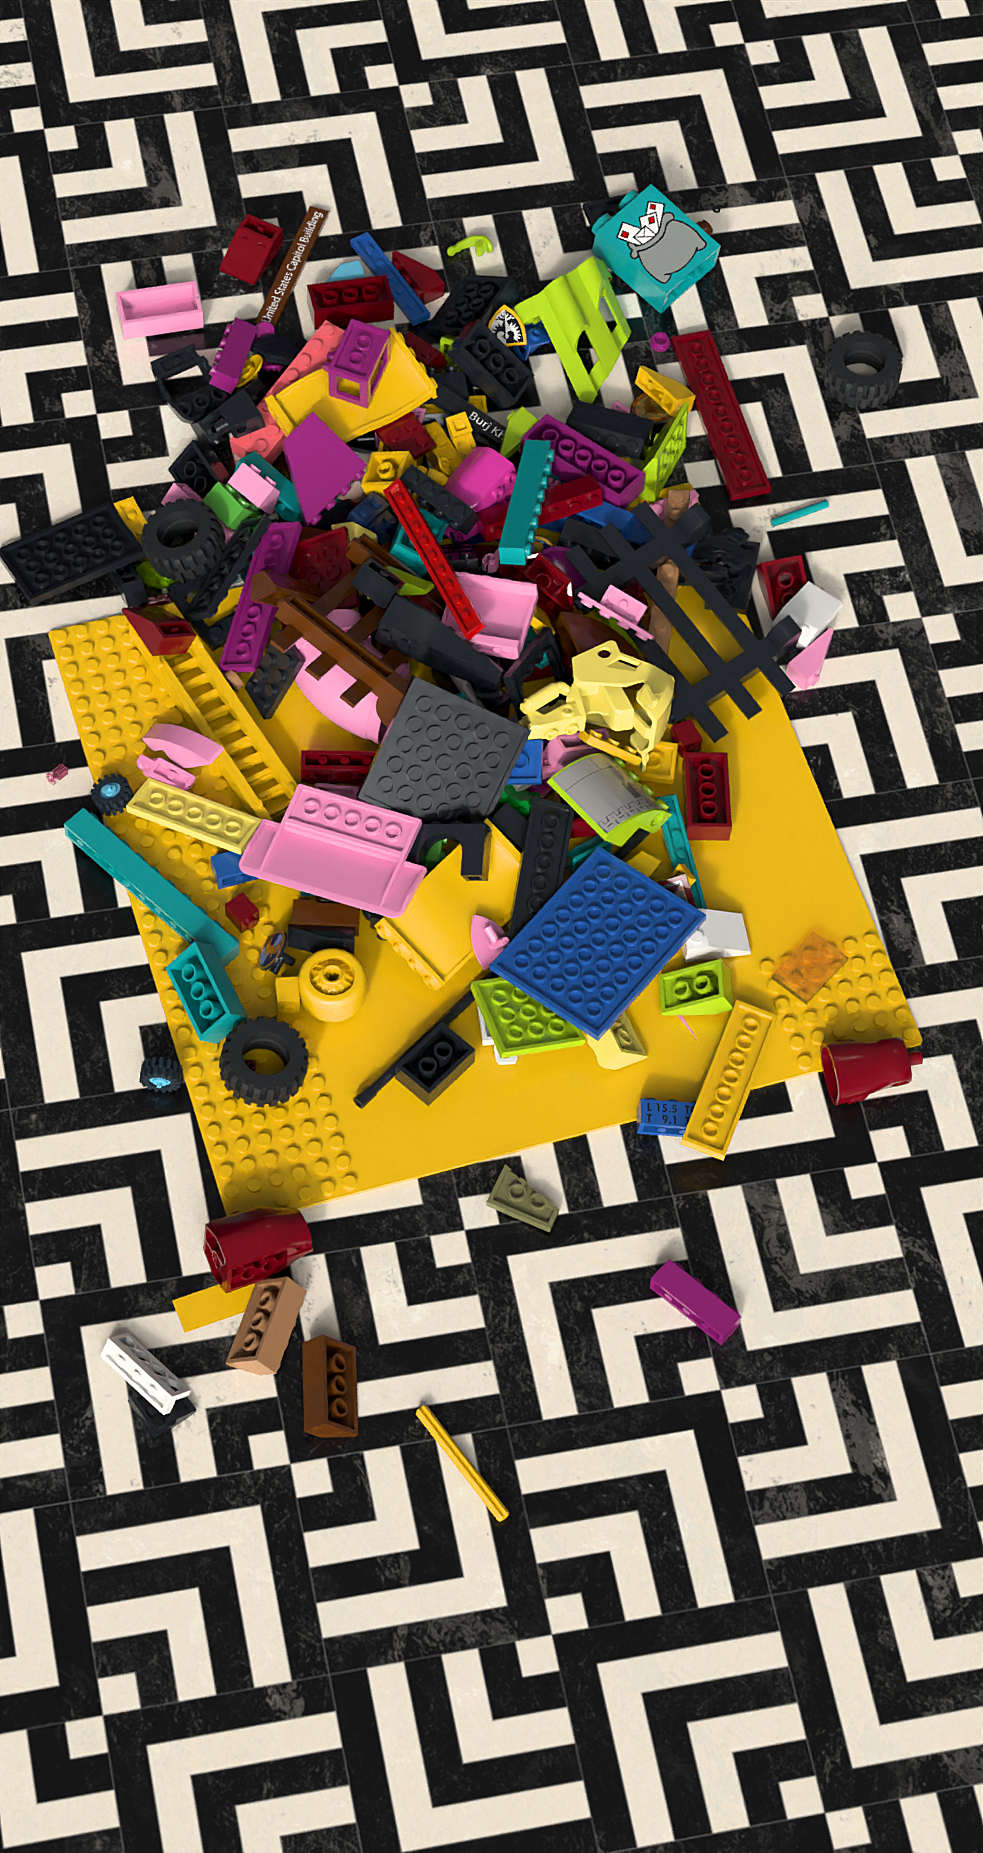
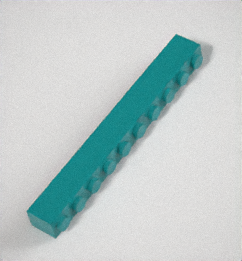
M83 808L64 823L65 835L186 942L190 945L195 941L212 944L223 967L239 955V941L234 935L226 933L222 925L218 921L210 919L202 907L195 906L187 894L179 892L171 880H166L161 876L156 867L148 865L140 853H135L130 849L125 840L117 838L113 830L109 826L101 824L94 813H89Z

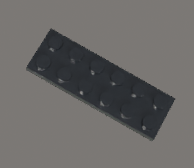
M267 515L245 519L240 522L225 546L224 551H222V557L216 561V565L211 569L182 615L187 622L212 618L216 615L221 601L228 596L229 588L237 581L241 569L247 565L250 554L257 549L258 541L268 531L271 519Z

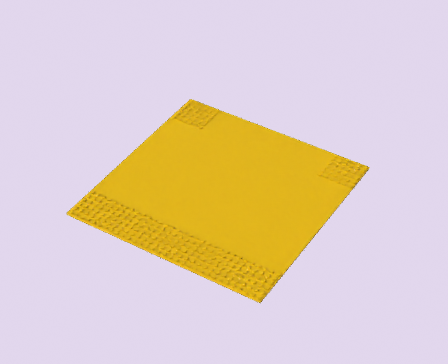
M690 483L663 488L656 502L667 498L669 489L687 491L694 489ZM637 497L625 510L633 513L631 510L643 501H646L649 505L656 502ZM540 527L534 529L535 535L546 537L554 546L557 545L561 533ZM450 538L441 540L440 545L451 544ZM494 540L474 545H499L500 542ZM704 561V562L699 563V564H697V565H709V564H708V562ZM432 579L430 582L433 583L434 588L438 590ZM243 586L228 590V596L221 601L216 615L212 618L203 619L208 626L236 611ZM692 586L677 587L676 603L725 664L744 652L713 611L705 609V601ZM644 592V596L647 599L648 607L650 608L651 614L653 601L647 595V593ZM189 598L186 600L190 604L193 598ZM168 604L161 605V606L159 605L158 607L164 609V606H166V605H168ZM358 607L351 610L358 612ZM574 607L573 613L584 615L581 610L578 611ZM595 609L585 615L602 622L601 618L596 616ZM124 614L50 631V643L93 783L99 784L97 780L99 778L104 780V775L111 777V774H115L117 777L119 774L122 778L125 777L135 795L148 779L143 774L144 771L137 768V760L141 754L151 760L160 757L175 765L163 750L152 751L142 739L155 724H172L192 730L130 638L128 623L130 622ZM547 614L553 626L556 621ZM738 614V616L742 619V621L753 633L747 616L744 614ZM277 617L274 618L263 655L278 630L282 629L281 621ZM672 626L668 657L690 685L693 686L711 673ZM193 629L202 642L203 647L218 667L225 644L212 651ZM376 641L375 648L380 651V644L383 643ZM187 651L186 654H180L166 662L172 668L193 657ZM638 653L642 661H644L645 655L643 653ZM408 658V664L411 668L409 682L414 675L438 686L433 679L431 667ZM198 666L177 676L182 684L203 672ZM235 672L243 682V687L238 691H234L297 785L302 784L315 787V784L301 783V750H378L380 744L346 731L320 713L306 698L295 680L272 718L264 720L245 689L253 672ZM759 672L742 684L762 708V711L750 720L745 717L728 694L709 706L710 710L729 732L716 743L713 742L694 717L691 718L702 737V745L699 752L728 753L732 820L729 841L689 840L691 852L707 909L742 914L751 954L717 959H722L731 971L733 1005H735L736 1000L778 1015L751 1090L823 1071L820 1058L822 1043L843 1039L876 1041L895 1037L903 1039L906 1049L919 1046L922 1043L918 1027L779 693L762 672ZM549 677L523 683L521 688L524 697L527 698L552 682L556 683L555 678ZM207 682L187 693L193 699L214 688L210 682ZM502 687L508 693L507 687ZM625 689L624 692L633 709L643 708L636 700L639 690ZM674 692L672 700L677 697V695ZM219 697L198 707V709L204 715L224 705ZM510 703L509 718L516 715L512 703ZM229 713L208 724L214 731L235 721V719ZM586 722L587 730L606 728L609 735L631 737L636 731L635 728L615 731L608 727ZM667 724L660 741L672 743L670 739L672 724ZM239 729L220 738L219 741L224 747L246 735L242 729ZM251 746L230 757L235 763L255 753L256 750ZM677 751L673 784L639 780V782L643 786L645 784L648 785L655 792L653 794L654 797L676 794L685 826L682 779L683 757L681 758ZM214 761L209 765L182 769L196 777V782L189 790L190 793L248 814ZM261 762L241 773L246 779L266 769L267 766L264 762ZM272 778L252 788V790L257 795L278 783L275 778ZM338 783V784H335V785L355 786V787H359V788H360V786H361V784L353 785V784H351V783ZM555 791L547 798V800L556 802ZM283 794L263 804V806L268 811L289 801L286 794ZM125 807L123 808V813L117 811L115 816H113L112 812L110 816H107L105 813L103 814L106 825L113 830L117 838L125 840L132 851L140 853L148 865L156 867L163 878L171 880L179 892L187 894L195 906L202 907L210 919L218 921L226 933L232 934L239 941V955L226 965L224 969L248 1016L247 1019L252 1018L255 1021L257 1017L264 1016L266 1020L274 1017L277 1018V1022L282 1023L285 1021L290 1024L289 1028L291 1030L295 1028L300 1033L298 1038L302 1037L306 1042L305 1048L309 1053L308 1068L303 1084L299 1087L294 1097L290 1096L289 1101L283 1104L278 1101L277 1106L269 1107V1104H265L264 1108L257 1107L255 1103L247 1105L242 1098L236 1099L233 1096L234 1091H228L224 1086L225 1081L221 1080L219 1060L226 1037L218 1044L199 1040L165 969L190 944L127 890L177 1057L183 1068L182 1073L226 1216L235 1211H243L255 1207H282L300 1210L636 1121V1109L640 1099L654 1098L661 1101L674 1099L679 1102L689 1103L697 1101L732 1010L714 1015H682L694 1035L677 1015L663 1016L661 1014L658 975L717 960L709 959L685 963L681 947L625 1010L648 1056L646 1059L617 1070L602 1068L597 1062V1056L593 1048L589 1046L588 1038L583 1032L586 1039L584 1045L519 1055L515 1064L499 1065L495 1059L494 1045H482L477 1002L475 1000L448 1025L452 1031L476 1049L475 1062L435 1101L427 1106L394 1077L361 1109L354 1103L353 1098L367 1085H370L470 990V985L473 981H479L490 971V967L483 970L474 954L442 987L435 991L424 983V978L418 972L413 971L409 967L408 961L403 956L398 955L393 950L388 940L385 941L377 938V930L370 928V921L365 919L360 909L359 936H355L354 956L361 962L365 970L366 995L359 1011L352 1017L340 1022H324L312 1017L305 1011L301 1002L300 1011L289 1014L277 1012L275 978L298 977L302 964L313 954L287 946L288 924H292L293 899L307 898L316 900V896L302 897L300 890L261 878L218 890L211 870L210 856H214L219 852H229V850L128 813ZM495 808L490 819L498 812ZM284 816L274 820V822L281 823ZM661 827L655 834L650 833L622 860L626 863L641 851L654 855L661 861L659 873L653 880L654 882L667 879L673 872ZM598 835L570 839L568 851ZM447 839V845H442V851H446L445 858L460 843ZM612 843L611 854L618 850L620 846ZM569 868L564 871L562 886L573 875ZM242 892L259 910L258 924L253 929L246 930L243 933L225 915V904ZM509 921L502 927L506 934L508 932ZM283 930L287 934L284 952L296 959L295 964L291 967L284 963L277 975L269 970H260L257 960L262 946L274 932ZM254 1049L243 1055V1060H254L256 1062L257 1068L255 1072L261 1075H274L285 1068L282 1059L276 1053L267 1049Z

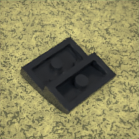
M170 1386L174 1391H178L175 1387ZM139 1392L128 1399V1403L153 1438L177 1426L196 1412V1408L187 1396L177 1399L171 1412L165 1415Z

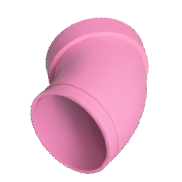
M336 609L326 616L345 632L363 618L358 612L349 609ZM369 635L361 645L381 659L384 654L371 644L372 637ZM301 638L295 645L306 662L296 676L295 682L306 698L320 713L336 725L364 739H370L377 744H381L387 731V726L382 723L376 712L378 697L371 692L354 708L345 703L339 697L357 680L336 665L317 681L305 671V668L322 653L305 639ZM402 663L395 671L409 682L410 665Z

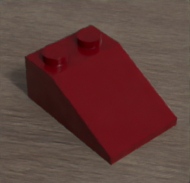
M802 555L756 565L760 589L772 622L782 608L807 583Z

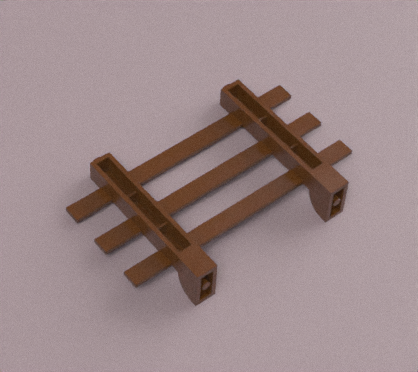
M363 533L359 538L354 537L347 546L349 551L346 557L355 563L357 567L313 605H310L295 592L289 597L284 596L277 604L279 609L275 617L286 624L287 627L270 641V644L284 654L301 638L305 639L322 653L305 668V671L319 681L332 668L338 665L357 680L339 698L354 708L372 692L378 697L376 701L377 715L382 723L389 727L410 683L395 670L409 657L392 648L379 659L361 645L378 628L379 622L387 608L384 609L376 605L347 632L343 631L326 616L357 590L351 582L362 564L370 558H373L383 567L391 566L418 578L421 577L388 552L391 545L389 541L380 546ZM427 572L423 580L430 582L432 577ZM433 588L424 595L441 621L446 602L440 592Z

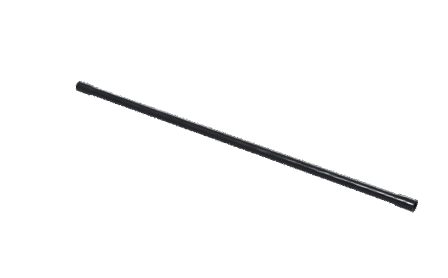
M640 828L612 855L623 860L651 832ZM490 970L480 980L499 978L500 976ZM471 989L370 1085H367L353 1098L354 1103L359 1108L363 1109L395 1077V1066L441 1022L448 1026L475 1001Z

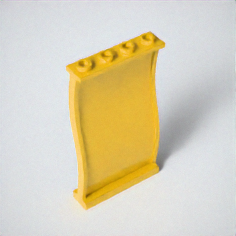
M392 326L389 328L390 361L368 408L329 396V375L323 369H319L301 378L274 397L272 395L266 397L265 403L267 410L286 437L314 412L344 443H347L406 415L431 397L433 399L437 398L436 389L438 386L432 377L429 378L427 376L423 363L417 362L413 349L405 345L403 335L400 332L397 333ZM381 359L371 378V386L383 362ZM341 378L338 391L360 398V384Z
M488 818L483 821L492 829L488 881H466L460 875L462 847L459 844L422 880L402 916L397 918L384 916L374 926L379 936L387 939L392 945L393 950L398 955L403 956L408 961L409 967L413 971L418 972L424 978V983L435 991L442 987L475 954L471 941L473 915L486 917L501 928L510 920L521 853Z

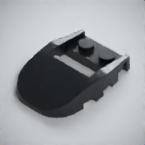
M194 343L150 362L161 397L179 420L187 424L193 423L227 398L226 391L209 384L212 375H209L211 366L204 355L199 356L195 351L196 346ZM198 366L208 385L173 400L163 381Z

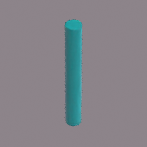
M827 500L770 519L771 526L776 527L829 508V503Z

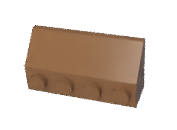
M289 1277L267 1279L255 1283L225 1364L260 1376L276 1374L284 1351L288 1346L292 1329L296 1324L299 1310L303 1305L306 1290Z

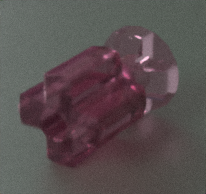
M60 763L52 770L53 774H46V779L51 785H55L56 778L61 780L68 774V768Z

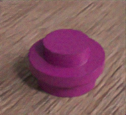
M658 332L651 337L650 346L655 351L663 352L669 348L670 340L665 333Z

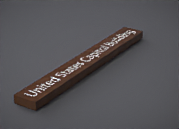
M312 206L309 207L254 322V326L259 322L268 321L275 330L328 219L329 211Z

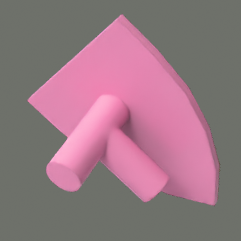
M473 915L471 924L473 950L483 970H486L505 949V946L509 945L510 941L504 930L495 922L486 917Z

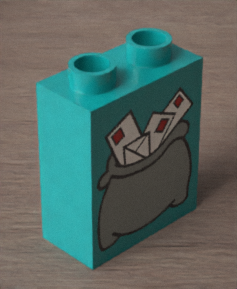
M651 184L640 194L635 190L630 191L619 205L621 211L614 217L606 213L596 221L591 230L595 234L592 253L599 259L604 260L605 264L661 314L715 267L721 245Z

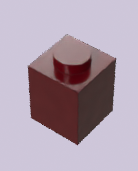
M691 719L671 726L670 739L672 743L678 744L677 751L681 758L684 756V752H699L701 750L702 737Z
M243 892L225 904V915L241 933L253 929L258 924L259 910Z

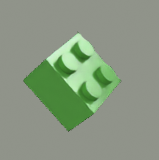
M217 482L202 500L212 508L217 517L228 528L233 530L237 529L242 520L262 516L259 512L260 508L229 483Z

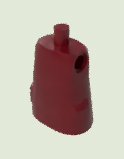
M901 1037L876 1041L843 1039L822 1043L820 1047V1058L825 1082L831 1101L835 1106L845 1103L862 1102L872 1093L909 1084L912 1081L911 1066L923 1063L922 1053L920 1051L908 1053Z

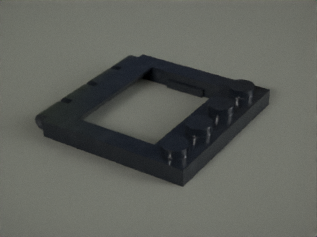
M248 564L239 572L244 583L249 570ZM211 568L203 576L201 574L196 576V579L190 580L187 578L186 581H183L184 584L181 581H176L166 587L169 592L168 599L175 604L182 615L189 606L188 601L184 597L201 587ZM235 611L211 626H208L203 619L188 623L209 648L214 651L226 643Z
M543 627L503 676L518 721L522 720L523 716H526L520 710V704L526 698L521 688L523 680L533 673L535 664L539 665L542 662L544 653H546L555 681H562L571 686L551 627ZM560 693L557 698L540 707V709L546 706L551 707L558 700L566 701L567 696Z

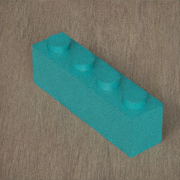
M255 451L237 462L234 473L242 463L248 466L252 463L261 470L260 476L264 479L268 476L277 483L275 488L280 493L274 511L286 522L300 523L303 521L293 483Z

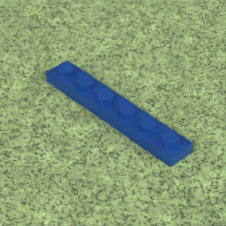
M366 232L351 239L350 245L374 276L387 275L393 300L410 323L415 326L430 319L431 313L370 234Z

